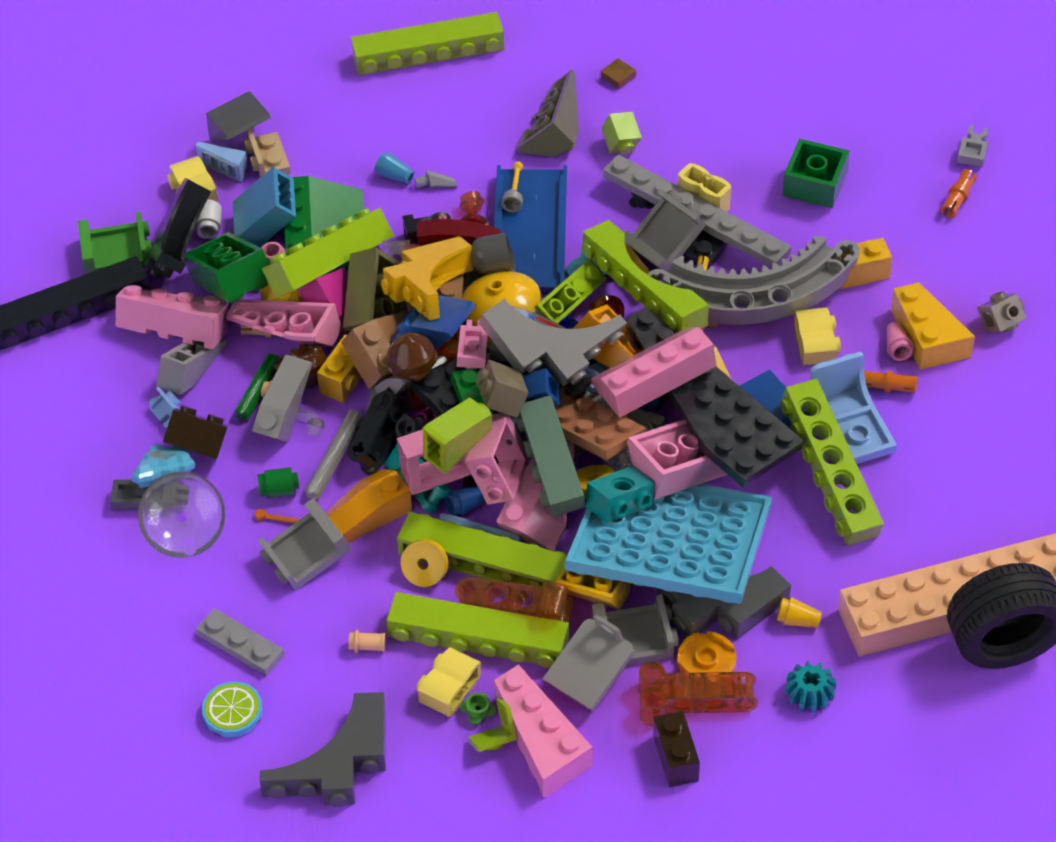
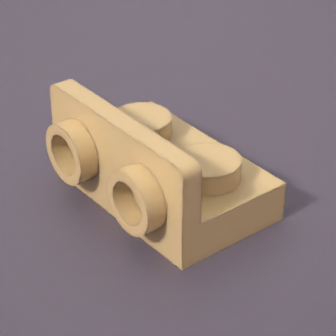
M252 128L247 130V139H243L246 153L252 154L250 163L253 172L258 171L261 178L272 167H275L287 175L291 174L290 165L278 132L254 137Z

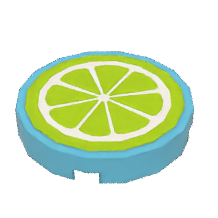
M239 681L222 683L215 686L206 695L202 703L203 720L209 730L219 733L222 737L233 738L250 733L255 728V724L259 719L261 720L263 715L262 700L257 690L249 684Z

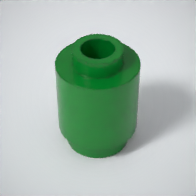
M291 467L264 470L263 474H257L260 497L267 496L269 499L295 495L294 489H300L298 472H292Z

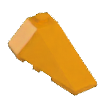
M606 304L589 311L573 329L596 326L618 315ZM624 327L622 331L624 335L614 344L610 345L607 342L600 347L602 351L593 359L611 368L643 350L637 348Z
M382 469L358 481L325 513L344 536L347 543H350L412 511L410 489L396 471Z

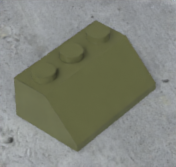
M377 247L350 253L345 312L343 316V328L349 332L374 319L405 311V301L394 302L388 295L384 294L381 286V280L384 279L383 268L398 265L400 262Z

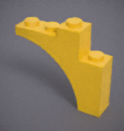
M459 236L401 251L402 262L400 264L383 268L384 279L381 280V286L384 294L388 295L396 303L409 302L429 321L439 319L437 290L452 278L473 270L471 259L472 245Z

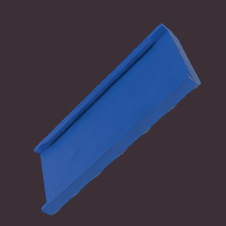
M497 165L494 227L507 235L516 263V268L513 272L529 276L537 283L541 294H550L565 280L567 165H563V169H522L519 174L517 192L522 194L523 204L521 210L514 213L505 211L501 206V201L504 193L512 189L515 170L501 169V165Z

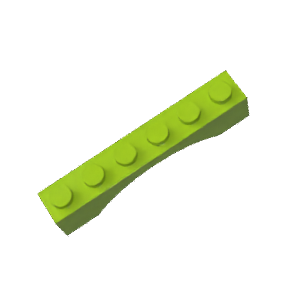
M610 220L583 231V244L581 248L585 257L591 259L599 266L601 271L607 273L620 287H623L636 301L647 307L676 333L685 328L699 327L702 329L708 326L709 304L692 290L662 283L640 270L627 253L625 233Z

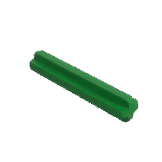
M268 353L235 409L238 419L247 421L261 399V389L264 382H270L276 372L274 364L280 359L277 354Z

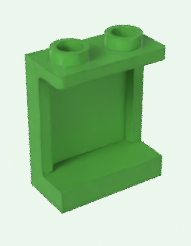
M136 212L137 222L92 230H90L88 219L77 221L82 260L86 274L137 256L143 268H146L143 263L152 248L151 240H146L145 238L150 236L148 220L142 221L141 212Z

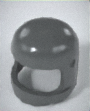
M506 233L479 237L472 243L471 259L473 267L478 273L487 275L499 271H515V257Z

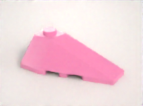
M241 299L234 302L226 314V318L229 321L306 345L333 346L342 331L335 303Z
M566 440L574 464L576 444ZM532 458L524 470L514 501L505 502L496 522L500 529L518 534L521 540L555 552L566 528L567 513L552 517L549 507L543 508L539 496V491H543L541 482L535 483L531 466L535 464Z

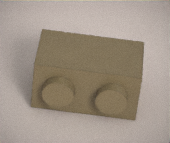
M488 360L486 367L480 369L476 380L484 404L490 409L517 418L529 393L520 370Z

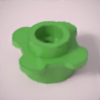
M473 693L460 704L461 711L467 713L469 722L474 725L480 724L482 719L492 717L496 713V707L490 705V700L485 693Z

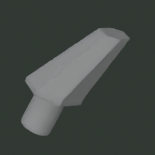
M426 170L425 176L415 178L417 188L428 185L431 189L457 188L454 178Z

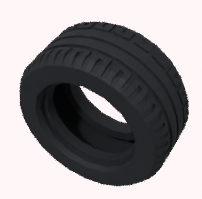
M1011 563L984 571L963 584L950 600L946 615L962 657L981 668L999 669L1025 663L1052 648L1056 644V581L1054 576L1048 570L1035 564Z

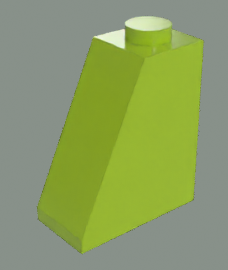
M468 398L426 424L422 428L423 458L446 474L492 429V414L488 407Z

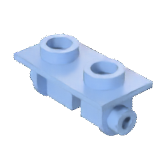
M157 386L156 389L160 395L153 397L149 401V408L167 429L173 409H180L178 405L181 402L170 390L165 393Z

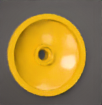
M499 271L484 275L474 281L463 293L462 300L473 301L476 305L465 322L472 320V326L478 324V320L481 319L483 313L504 299L511 306L533 312L536 310L534 307L541 302L540 289L532 278L522 273Z

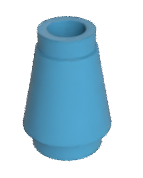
M383 152L377 159L374 167L379 176L405 183L406 185L412 181L415 171L411 170L392 153L387 154Z

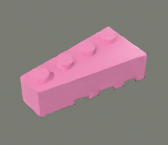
M130 285L124 287L116 295L115 327L145 334L154 330L157 331V335L161 338L169 339L179 336L183 337V343L193 345L195 341L204 342V348L213 350L228 332L226 314L229 311V302L220 300L217 296L195 297L194 294L189 292L172 294L168 293L165 289L149 291L142 290L140 286Z
M519 664L494 680L495 700L501 697L511 708L517 745L528 763L533 778L535 777L543 799L593 766V747Z

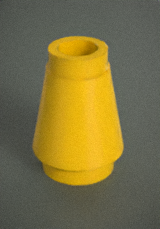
M782 597L776 620L783 622L782 625L818 628L822 611H818L792 597L789 599Z

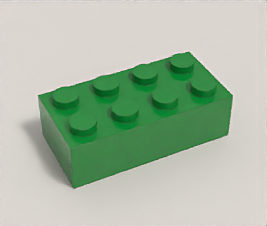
M230 232L186 252L185 264L193 283L226 302L239 301L244 297L245 293L251 290L263 289L268 285V281L262 271L263 267L269 265L264 250Z

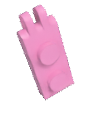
M467 320L466 325L460 326L457 367H465L467 369L485 368L488 334L479 324L480 320H478L477 326H472V320Z

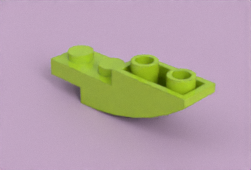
M588 259L534 308L541 316L559 323L607 278Z

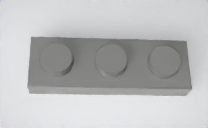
M215 608L196 627L198 636L266 677L285 656L283 648Z

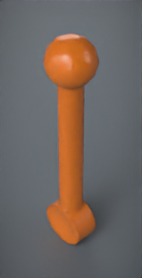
M258 509L255 512L257 521L269 519L294 524L300 520L268 514L264 509Z

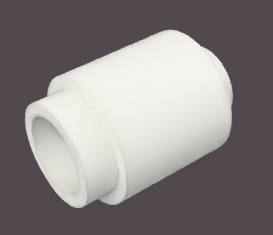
M207 199L195 225V230L201 238H215L221 230L222 207L218 202Z

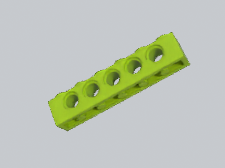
M818 379L786 387L780 400L782 412L784 415H788L791 421V430L804 440L802 447L803 458L807 464L810 463L813 470L814 483L818 488H821L824 494L825 507L828 512H832L835 518V528L838 535L844 538L847 546L879 537L884 522ZM803 412L810 413L812 416H807ZM813 436H819V437H821L823 440H818V439L814 438ZM824 460H830L834 464H828ZM835 484L843 485L846 489L838 488ZM847 509H853L857 513H850Z

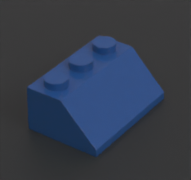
M438 295L439 319L429 321L416 308L412 307L413 310L395 328L397 333L390 341L393 343L404 333H417L427 337L433 344L434 349H436L453 337L476 305L473 301Z

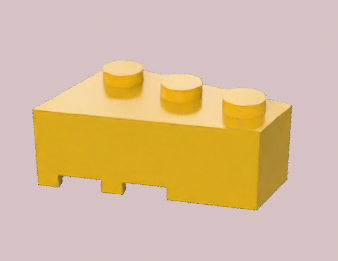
M919 282L893 288L891 312L896 322L902 324V327L914 343L912 355L920 370L972 357L975 336Z

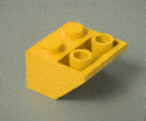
M564 569L556 580L555 586L564 594L594 603H604V606L619 610L630 594L631 583L607 580L587 574L580 575Z

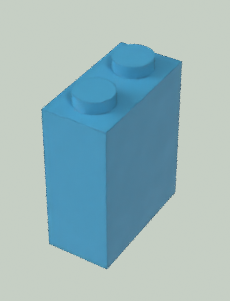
M272 167L233 201L234 235L260 247L296 217L294 178Z

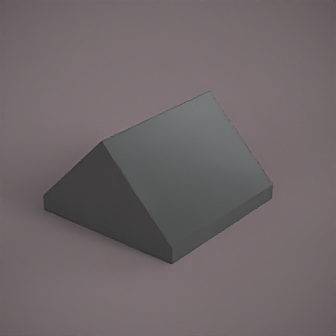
M248 91L206 113L209 138L211 141L229 140L270 119L271 116L256 97Z

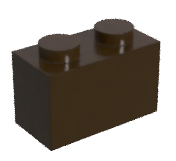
M181 405L180 409L174 408L163 442L217 459L228 425L223 424L224 419L212 414H208L207 418L196 415V409Z
M678 711L653 717V738L669 788L699 781L700 761L684 712Z

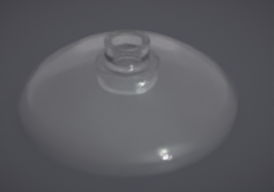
M190 472L166 474L155 480L144 492L138 508L139 526L146 541L159 553L173 558L194 557L207 551L220 537L225 523L224 502L216 487L200 475ZM179 513H185L188 518L185 522H179L176 516Z

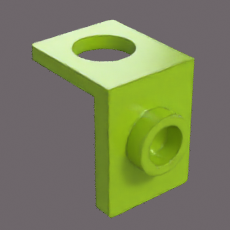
M501 697L496 698L501 726L468 737L469 743L478 752L497 750L502 748L504 744L517 740L511 708Z

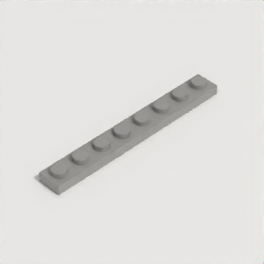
M619 154L603 169L604 178L655 205L661 198L657 193L659 189H662L667 194L670 190L683 199L682 205L688 207L691 204L702 213L700 218L706 224L703 231L772 267L774 262L780 266L782 259H787L791 254L792 246Z

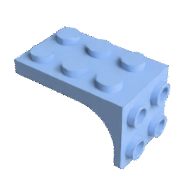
M862 352L846 354L834 360L820 362L811 368L810 380L818 379L856 464L894 453L897 449L896 442L869 395L864 376L865 357Z

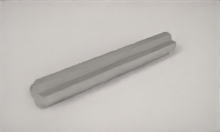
M353 409L348 411L305 489L307 498L318 500L321 497L363 420L360 411Z

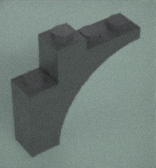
M771 566L749 577L741 604L726 603L706 597H695L691 594L675 591L668 592L660 588L654 589L659 594H662L664 603L670 604V607H672L671 621L678 632H684L687 636L697 632L701 633L715 621H718L720 627L725 632H730L736 639H739L778 610L782 597L790 598L792 585Z
M384 692L354 693L352 706L343 726L316 753L288 766L260 770L259 781L262 797L277 799L284 796L300 795L302 797H313L315 795H322L324 805L342 807L346 804H355V772L375 773L377 771H386V705Z

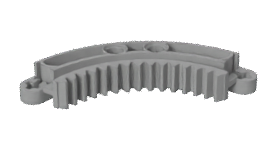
M813 236L812 243L807 242L805 250L801 248L798 250V256L791 254L790 262L783 258L781 266L775 262L772 263L771 270L763 265L762 272H758L753 267L751 274H748L745 268L741 270L740 275H737L734 269H731L730 273L726 274L724 268L715 273L713 266H710L707 271H704L703 264L694 268L692 260L685 264L684 256H680L672 261V267L669 272L655 269L647 275L658 281L661 280L665 284L695 292L709 304L708 323L722 325L758 324L792 316L796 310H806L829 297L847 281L848 273L858 262L860 251L858 245L850 240L841 241L834 248L826 245L825 237ZM848 251L851 252V255L848 254L844 258L843 263L840 262L842 258V253L845 254Z

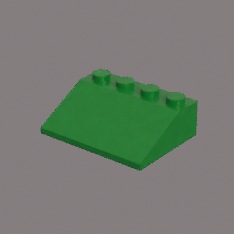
M311 176L292 177L294 178L296 217L285 226L286 255H288L287 249L298 243H302L305 246L304 240L316 234H319L321 238L323 236L321 231L333 225H336L337 229L340 228L338 222L350 216L355 220L354 214L364 209L363 189ZM349 261L325 274H329L344 267L348 272Z

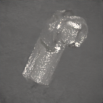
M298 408L295 421L308 424L307 433L320 437L322 435V428L325 429V422L314 411Z

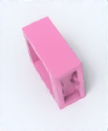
M504 413L492 415V429L468 452L465 463L488 505L514 501L529 459L526 456L523 441L509 415ZM494 455H496L499 461L498 465L494 459Z
M423 429L397 438L402 476L412 495L472 475L465 463L467 454L446 474L442 473L428 461L419 464L418 458L423 456Z

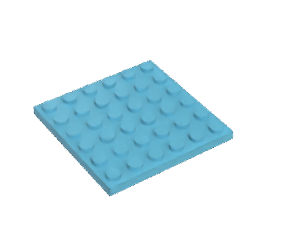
M613 468V470H614L615 472H616V471H619V470H622V469H618V468ZM699 484L655 499L651 507L610 523H605L587 508L565 560V570L580 575L587 574L607 580L633 583L637 586H649L668 592L675 591L691 594L695 597H706L726 603L741 604L771 509L772 497Z

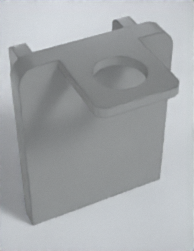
M594 614V620L587 619L581 624L543 677L544 682L591 712L596 709L634 654L632 644L623 638L619 628L597 614Z

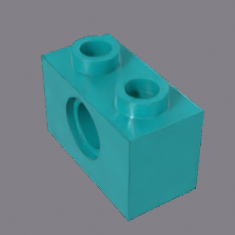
M633 465L587 482L585 507L605 523H610L651 507L655 482Z

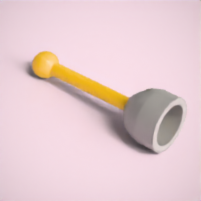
M519 161L513 164L515 172L512 189L504 193L501 201L503 209L511 213L521 210L523 204L522 194L517 192L519 174L523 169V164Z

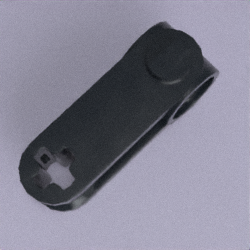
M382 391L372 398L370 406L347 451L349 459L359 463L361 470L365 474H374L382 467L396 439V423L401 415H408L409 405L406 398L395 396L389 391Z

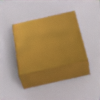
M619 58L601 70V78L618 89L636 77V69Z

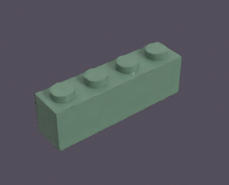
M551 395L525 402L519 416L515 417L519 433L524 432L527 439L523 441L527 458L532 457L535 464L531 466L535 483L541 482L543 491H539V496L543 508L549 507L552 517L585 508L584 494Z

